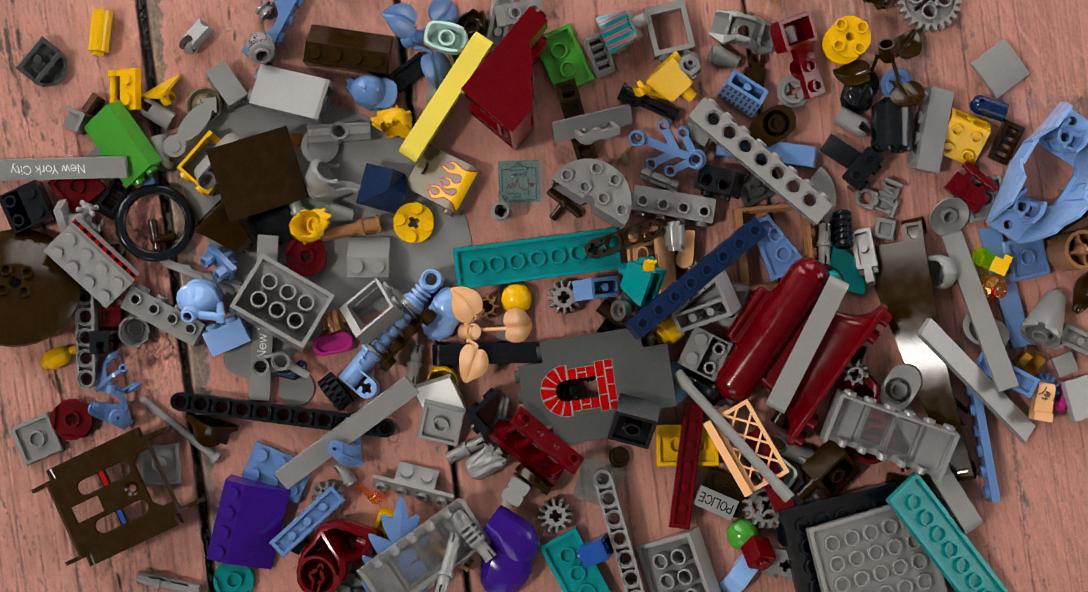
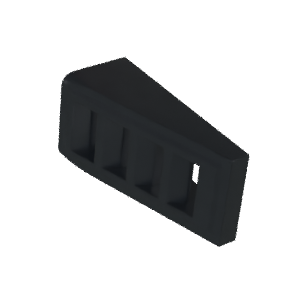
M113 178L96 204L99 205V209L96 211L112 220L116 218V212L120 203L133 188L131 186L123 189L116 185L117 182L123 184L120 178ZM115 189L116 191L122 193V195L119 196L112 192V190ZM109 196L117 200V203L110 201L108 199ZM106 204V205L112 207L113 209L110 210V209L104 207V205Z

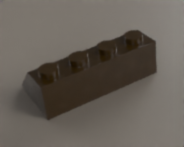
M312 24L305 44L303 62L307 66L387 77L393 36Z

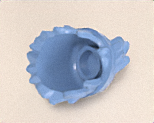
M367 74L361 75L355 80L352 77L346 80L348 85L346 90L352 95L358 105L367 108L369 111L374 110L377 112L378 110H384L391 107L396 101L398 90L397 85L392 80Z

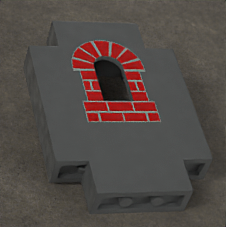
M627 328L539 342L540 346L536 347L537 358H542V363L518 366V371H514L516 384L520 383L521 391L517 392L519 404H523L524 409L545 426L552 425L550 430L566 444L607 438L620 393L660 403V408L677 406L667 343L642 347L641 339L636 340ZM596 376L599 397L573 401H562L557 397L556 387L560 382Z

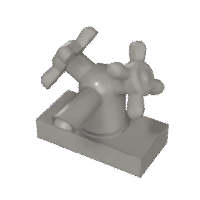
M67 199L57 202L53 212L60 232L79 216L97 234L100 233L104 221L102 220L97 226L92 223V217H95L94 210H98L99 205H92L81 200L80 205L82 207H77L76 212L82 213L72 214Z

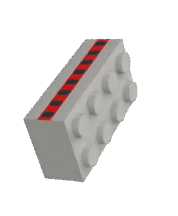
M79 216L43 250L105 308L122 294L140 274Z

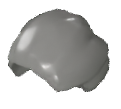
M944 255L928 256L933 288L945 290L951 287L957 279L955 262Z

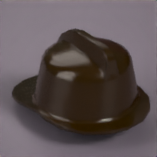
M785 105L770 107L752 120L749 126L750 136L755 140L757 138L760 139L767 147L776 144L794 131L796 126L795 113L790 107Z

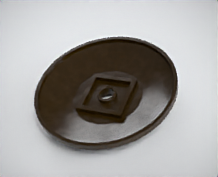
M12 229L0 231V346L22 347L42 342L59 332L69 322L78 307L82 286L43 251L54 238L42 232L28 230L14 235ZM18 279L22 283L19 287L13 288L10 286L12 280Z

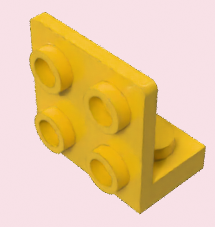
M952 107L943 155L961 163L967 160L972 165L975 164L991 133L990 122Z

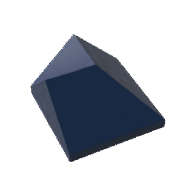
M366 163L356 203L395 214L407 196L406 175L391 168Z

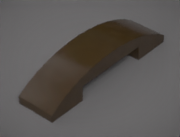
M575 78L556 83L555 87L564 119L585 114ZM575 138L571 139L577 160L598 158L594 143L584 145Z

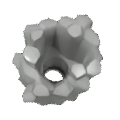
M487 443L483 449L467 459L465 467L473 479L483 480L497 470L507 466L509 458L507 455H502V447L497 443Z

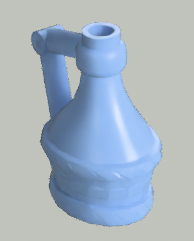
M202 278L193 279L178 290L176 301L182 310L181 318L184 322L189 323L198 318L224 323L223 293L216 283Z

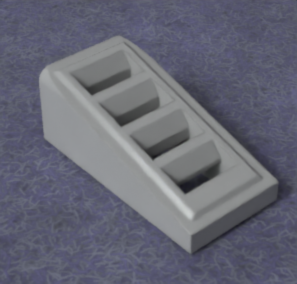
M601 31L584 37L582 41L596 78L598 79L616 72ZM600 40L599 44L590 47L589 43ZM603 48L602 52L593 55L592 51ZM603 56H606L607 58L600 62H595V59ZM609 63L610 67L598 70V67Z

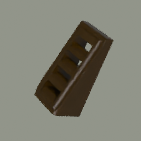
M1004 119L987 157L1007 166L1025 128ZM1007 128L1015 130V134L1006 131ZM1006 135L1013 139L1009 142L1003 139V136ZM1000 142L1009 146L1008 150L1000 147ZM996 150L1005 153V157L995 154Z

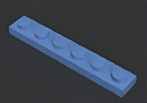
M964 384L965 395L969 396L970 402L968 413L973 418L974 424L971 425L973 437H976L977 440L975 452L976 456L980 457L981 466H979V474L984 479L985 486L982 487L983 496L991 503L1001 502L984 405Z

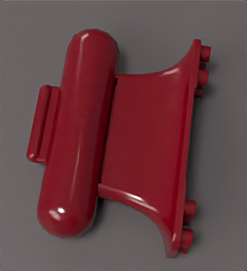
M805 257L796 260L791 264L772 293L764 287H758L726 332V336L736 345L725 359L715 379L716 389L722 391L720 394L725 399L734 402L744 401L753 394L760 383L772 391L813 310L812 308H814L829 279L826 267L820 261ZM882 303L875 310L866 314L856 315L836 311L786 409L789 420L787 444L791 446L795 443L800 447L807 438V432L803 430L806 426L813 430L819 421V416L815 414L816 408L857 350L866 341L872 345L880 336V331L875 329L878 323L884 327L889 324L892 314L887 311L888 307Z

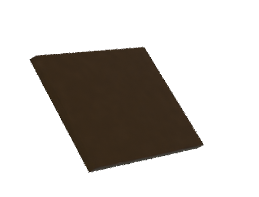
M287 125L206 150L229 222L309 197Z

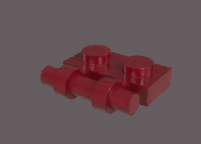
M966 160L961 166L967 171L966 174L963 176L957 171L943 188L952 196L962 199L968 208L977 214L990 198L984 191L988 188L994 193L999 186L993 182V178L987 177L979 171L977 165H972ZM973 176L981 182L979 187L969 181Z

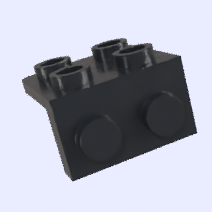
M491 387L482 396L484 400L480 404L476 401L467 409L469 414L466 417L471 422L469 426L476 434L481 432L484 435L490 429L477 412L500 391L498 387L495 390Z

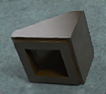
M92 93L82 107V110L94 117L104 105L105 100L96 93Z

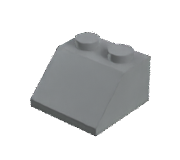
M349 237L347 278H391V237Z

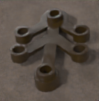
M427 307L419 316L422 320L419 323H414L413 326L410 324L402 333L406 337H402L399 341L396 340L390 346L391 354L389 356L385 354L378 362L380 365L378 369L386 373L396 363L397 360L394 357L420 330L421 325L425 324L428 326L438 314L433 309L430 310Z

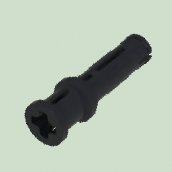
M625 82L617 97L618 100L623 99L632 103L633 107L641 106L673 122L679 113V109H675L649 96L637 97L633 89L627 86Z

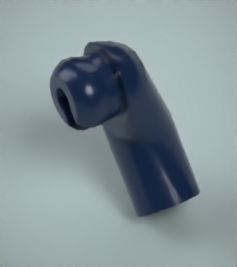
M300 360L296 363L298 366L307 370V363L305 361ZM289 369L287 371H277V377L297 380L301 377Z

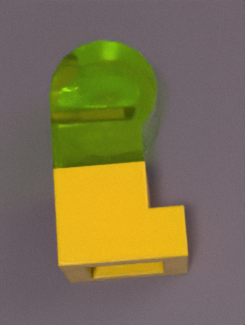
M984 247L976 248L972 252V260L975 264L1002 276L1006 275L1014 258L1008 254H1005L1004 258H1000L991 254Z

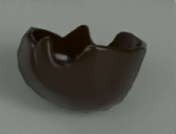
M473 8L469 12L463 13L457 20V24L464 27L469 40L476 31L481 35L486 33L488 22L483 10L479 12Z

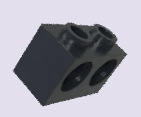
M704 165L698 171L694 188L700 190V194L707 197H712L715 194L722 200L730 201L731 198L739 200L745 175L735 170Z

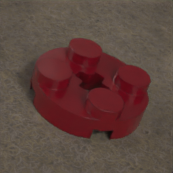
M295 238L287 246V265L290 270L301 276L312 277L321 272L327 263L328 252L319 239L304 245L303 242ZM309 250L312 258L304 262L301 254Z
M67 399L53 409L51 425L61 438L77 440L90 433L94 425V417L88 413L89 404L80 399ZM72 413L78 418L74 425H71V421H68V417H71Z

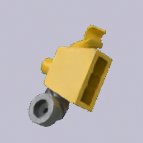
M675 50L648 75L645 82L647 85H644L639 80L637 82L639 88L632 89L637 97L648 95L664 100L668 99L673 102L681 95L687 102H690L697 95L690 86L701 73V59L694 52H687L681 57Z

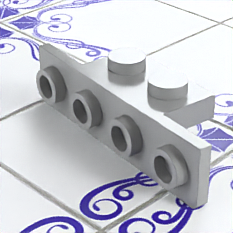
M625 104L554 121L551 124L555 143L575 138L581 144L589 145L593 144L596 140L613 139L614 136L620 135V127L631 125L633 121L631 106Z
M399 461L394 479L376 474L373 475L372 486L380 491H392L400 496H411L419 501L435 502L443 507L448 506L454 499V494L435 490L439 471Z

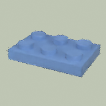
M257 441L242 477L286 489L274 473L293 459L294 456ZM311 473L288 489L291 490L290 501L299 503Z

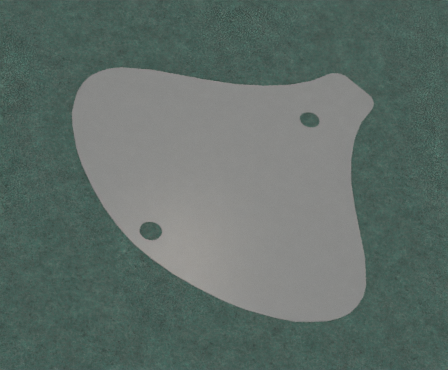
M245 100L230 112L223 104L220 114L210 121L197 137L187 142V149L181 157L175 158L176 167H178L209 130L220 139L230 133H234L240 139L287 125L307 188L305 176L311 162L302 154L301 141L307 133V125L313 124L254 108L249 104L250 100ZM330 104L324 124H333L338 121L343 123L369 122L371 131L370 141L343 142L338 144V152L335 158L328 163L339 164L338 168H330L338 181H350L361 185L366 163L402 172L406 175V181L408 180L416 163L398 152L404 140L399 136L392 139L388 138L384 132L371 126L373 122L363 114ZM335 129L333 131L334 135L337 137H342L344 135V132L341 129ZM212 143L190 166L193 171L207 155L206 150L215 147ZM204 174L201 178H206L209 174ZM180 176L184 192L198 220H200L221 199L219 189L214 192L213 196L207 193L203 196L195 189L197 185L192 180L187 182ZM407 189V196L401 206L407 203L418 202L428 207L435 219L433 232L426 241L408 243L400 239L394 230L393 218L395 214L357 204V194H349L332 201L333 203L354 209L353 220L330 222L327 228L354 223L359 218L365 220L380 215L383 233L377 231L368 233L363 237H391V278L379 279L390 283L394 289L392 291L393 295L397 296L399 300L404 293L413 292L411 289L413 287L416 288L415 284H419L418 280L427 269H435L441 272L444 277L443 286L436 292L451 286L457 281L453 249L472 246L471 235L463 210H461L459 216L454 214L451 217L442 212L444 208L439 204ZM310 196L301 200L302 205L309 210L322 209L325 203L330 204V202H319ZM247 217L240 219L251 238L253 247L246 254L243 252L241 254L237 253L234 258L238 263L235 265L237 270L234 273L235 279L233 280L244 282L256 263L257 240ZM412 217L410 219V224H408L409 227L413 226L415 229L418 228L419 226L417 223L419 222V219H414ZM353 235V236H349V237H362V236H360V235ZM349 237L322 242L328 252L325 267L321 272L312 277L303 276L335 295L325 313L342 307L375 279L347 278ZM207 238L209 244L213 242V244H214L219 250H221L222 248H225L226 251L231 250V249H229V248H227V247H225V246H223V245H221V244H219V243H217V242H215V241H213V240ZM293 239L279 245L278 263L287 268L289 267L286 261V249ZM309 250L301 254L304 262L312 258ZM435 274L430 275L428 283L430 285L436 284L437 276ZM226 294L228 311L230 304L237 294H233V296ZM382 294L359 315L361 317L389 308L390 305ZM246 321L247 324H248V326H249V328H250V330H251V332H252V330H253V324H251L250 322ZM319 322L308 343L327 331L323 330L321 322ZM274 337L273 352L284 350L292 357L298 351ZM252 339L224 353L226 368L250 380ZM282 355L276 357V363L280 366H283L287 361ZM277 371L272 373V380L276 377Z

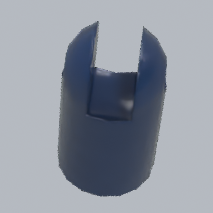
M977 95L971 101L970 108L978 115L1003 122L1007 115L1009 104L983 95Z

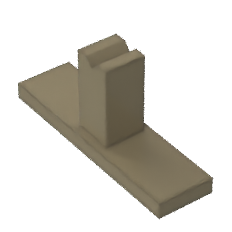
M632 146L613 161L611 165L613 166L621 159L628 166L631 162L625 154L632 149Z

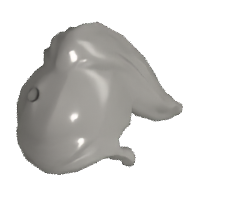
M321 159L311 161L305 176L308 195L319 202H332L349 194L358 195L361 185L350 181H338L330 168H338L339 164H328Z

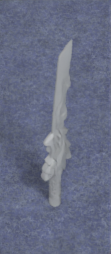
M170 259L161 261L164 267L194 279L202 278L216 283L225 296L226 294L232 296L237 294L244 283L239 280L229 281L226 279L218 282L213 277V274L198 272L191 269L190 265L180 264Z

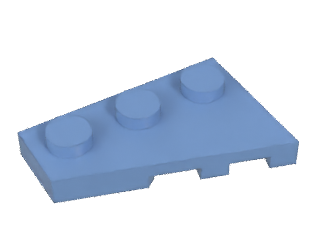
M767 215L758 220L768 231V234L759 240L756 245L770 281L783 277L791 264L803 257L770 216Z

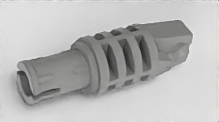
M458 510L450 517L456 530L462 535L461 537L466 540L465 542L469 544L470 548L477 550L486 563L497 555L485 541L486 538L482 531L477 529L478 526L474 525L473 520L463 510Z

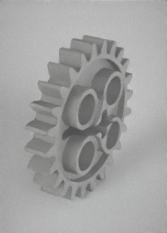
M899 0L895 4V7H901L897 14H904L902 22L907 19L909 20L908 27L914 24L916 25L915 31L923 27L924 33L929 28L934 33L937 28L942 31L945 26L948 27L952 23L951 21L957 18L956 14L961 10L957 6L962 1L945 0L946 5H944L939 0H929L918 11H915L914 8L924 0ZM923 10L928 11L931 17H927Z

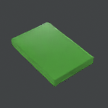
M570 24L544 35L547 38L548 50L540 57V60L556 94V83L575 78L579 88L595 80Z

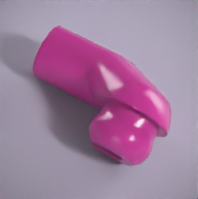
M1060 383L1061 397L1059 400L1054 401L1053 409L1063 412L1067 410V405Z

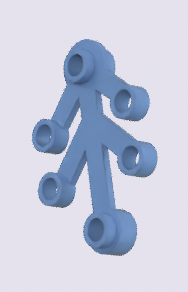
M667 118L661 119L657 124L667 143L646 136V133L641 129H636L629 135V142L634 147H640L645 144L665 152L657 157L651 156L645 161V166L649 170H654L659 164L675 157L685 160L677 164H668L664 169L668 177L675 176L677 172L685 168L700 169L706 164V154L701 149L695 148L690 138V128L686 125L678 128L677 136L683 140L687 151L679 147L670 129L671 122ZM661 122L667 123V128H663ZM685 129L687 135H682L680 130ZM636 134H640L642 140H638ZM694 155L699 156V158H700V161H699V162H697V161L694 160V158H693ZM649 160H653L655 166H651ZM668 167H672L674 173H670Z

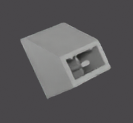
M696 327L691 330L675 363L711 381H715L717 373L733 344Z

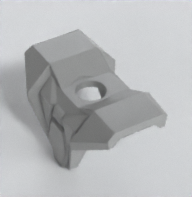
M716 10L709 32L712 38L722 45L730 43L744 46V48L753 50L754 54L772 52L773 42L770 35V22L762 17L750 16L738 10ZM744 25L749 28L750 33L747 37L738 34L740 26Z

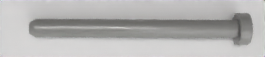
M142 396L139 399L142 405L167 425H171L177 433L208 456L211 464L214 465L221 458L222 453L219 450L215 452L210 447L200 445L190 431L146 396Z

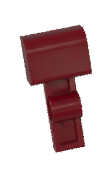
M805 11L772 23L770 35L777 54L791 51L793 61L790 63V72L794 78L800 80L805 99H811L826 93L811 44L819 40L811 11Z

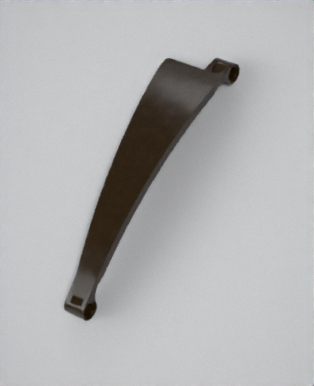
M923 216L902 220L903 241L875 246L879 272L874 273L876 279L874 287L880 303L885 304L888 307L887 311L892 314L889 326L904 363L914 366L921 375L922 384L917 393L928 417L936 420L937 424L943 425L946 423L954 426L960 435L949 462L950 470L957 481L976 479V467L968 452L949 368L916 335L927 318H932L940 327L926 248V223Z

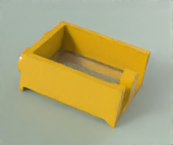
M210 130L177 167L181 171L179 175L187 182L192 180L197 185L195 189L203 196L206 193L213 196L214 192L218 189L217 183L212 188H202L194 175V169L207 155L206 150L215 147L221 140ZM204 174L201 178H206L209 174Z

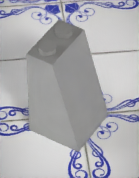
M261 64L260 68L256 69L253 78L255 81L254 88H250L247 97L252 107L313 125L324 124L335 89L330 80Z

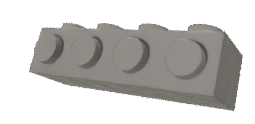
M933 86L924 88L925 99L919 105V110L915 116L916 126L913 132V148L907 157V169L929 174L939 173L954 97V91Z
M634 185L631 211H634L633 215L646 217V214L654 215V219L666 221V217L674 218V221H680V224H686L687 221L695 222L694 226L707 228V224L711 225L713 222L717 199Z
M141 284L139 286H131L120 308L191 346H198L202 334L208 325L204 320L196 318L192 322H184L181 318L182 310L178 304L173 306L167 303L169 299L160 294L154 296L149 293L151 289Z

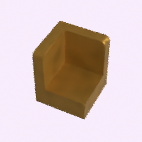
M1027 344L1014 358L1013 366L1036 377V372L1046 362V357Z

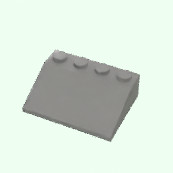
M262 253L230 304L229 311L302 352L335 295Z
M699 526L636 546L651 592H721Z

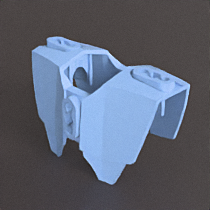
M1060 102L1035 132L1021 143L1022 145L1017 153L1010 160L1002 185L986 220V223L992 228H995L1018 244L1037 241L1057 234L1064 226L1081 218L1088 210V120L1072 110L1073 106L1068 102ZM1037 143L1073 167L1071 179L1061 195L1050 206L1047 205L1046 201L1039 202L1025 194L1028 189L1022 188L1027 178L1023 164L1026 163ZM1008 220V227L1005 228L1004 222Z

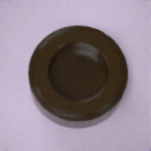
M617 446L610 451L609 461L613 466L620 468L629 462L630 456L624 447Z

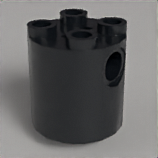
M884 97L871 106L870 147L874 151L880 153L891 150V153L895 154L912 151L914 106H896L891 102L890 97Z

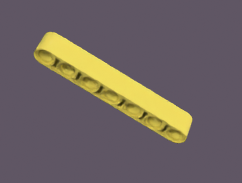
M477 31L473 34L398 151L415 163L420 160L461 97V88L483 63L494 42Z

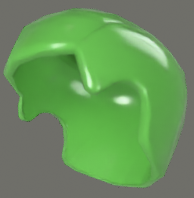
M745 517L734 520L727 529V540L732 547L741 550V547L752 535L759 536L758 525H752V519H746Z

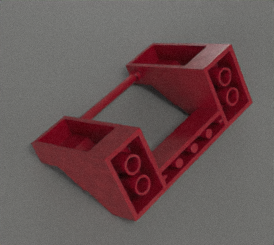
M531 6L461 88L463 96L470 101V104L467 106L469 113L515 151L534 130L532 103L534 99L533 67L548 50L547 38L543 35L548 28L547 15L539 8L534 10Z

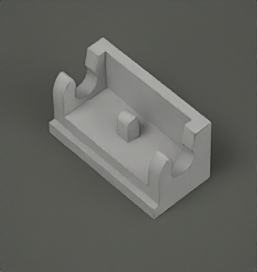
M225 61L205 72L206 79L219 94L229 112L246 100L245 97L248 96V93Z

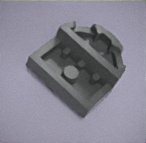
M43 36L40 37L16 66L17 70L41 87L58 85L63 81L68 71L67 60L64 54Z

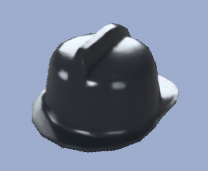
M875 72L870 73V81L862 86L852 87L844 85L840 96L842 107L858 115L869 110L879 87V79Z
M684 369V373L692 379L695 387L715 406L721 397L720 392H722L716 389L715 382L691 370Z

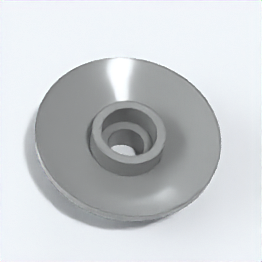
M949 197L943 199L934 206L930 213V226L937 234L944 236L958 232L968 221L969 208L960 198Z

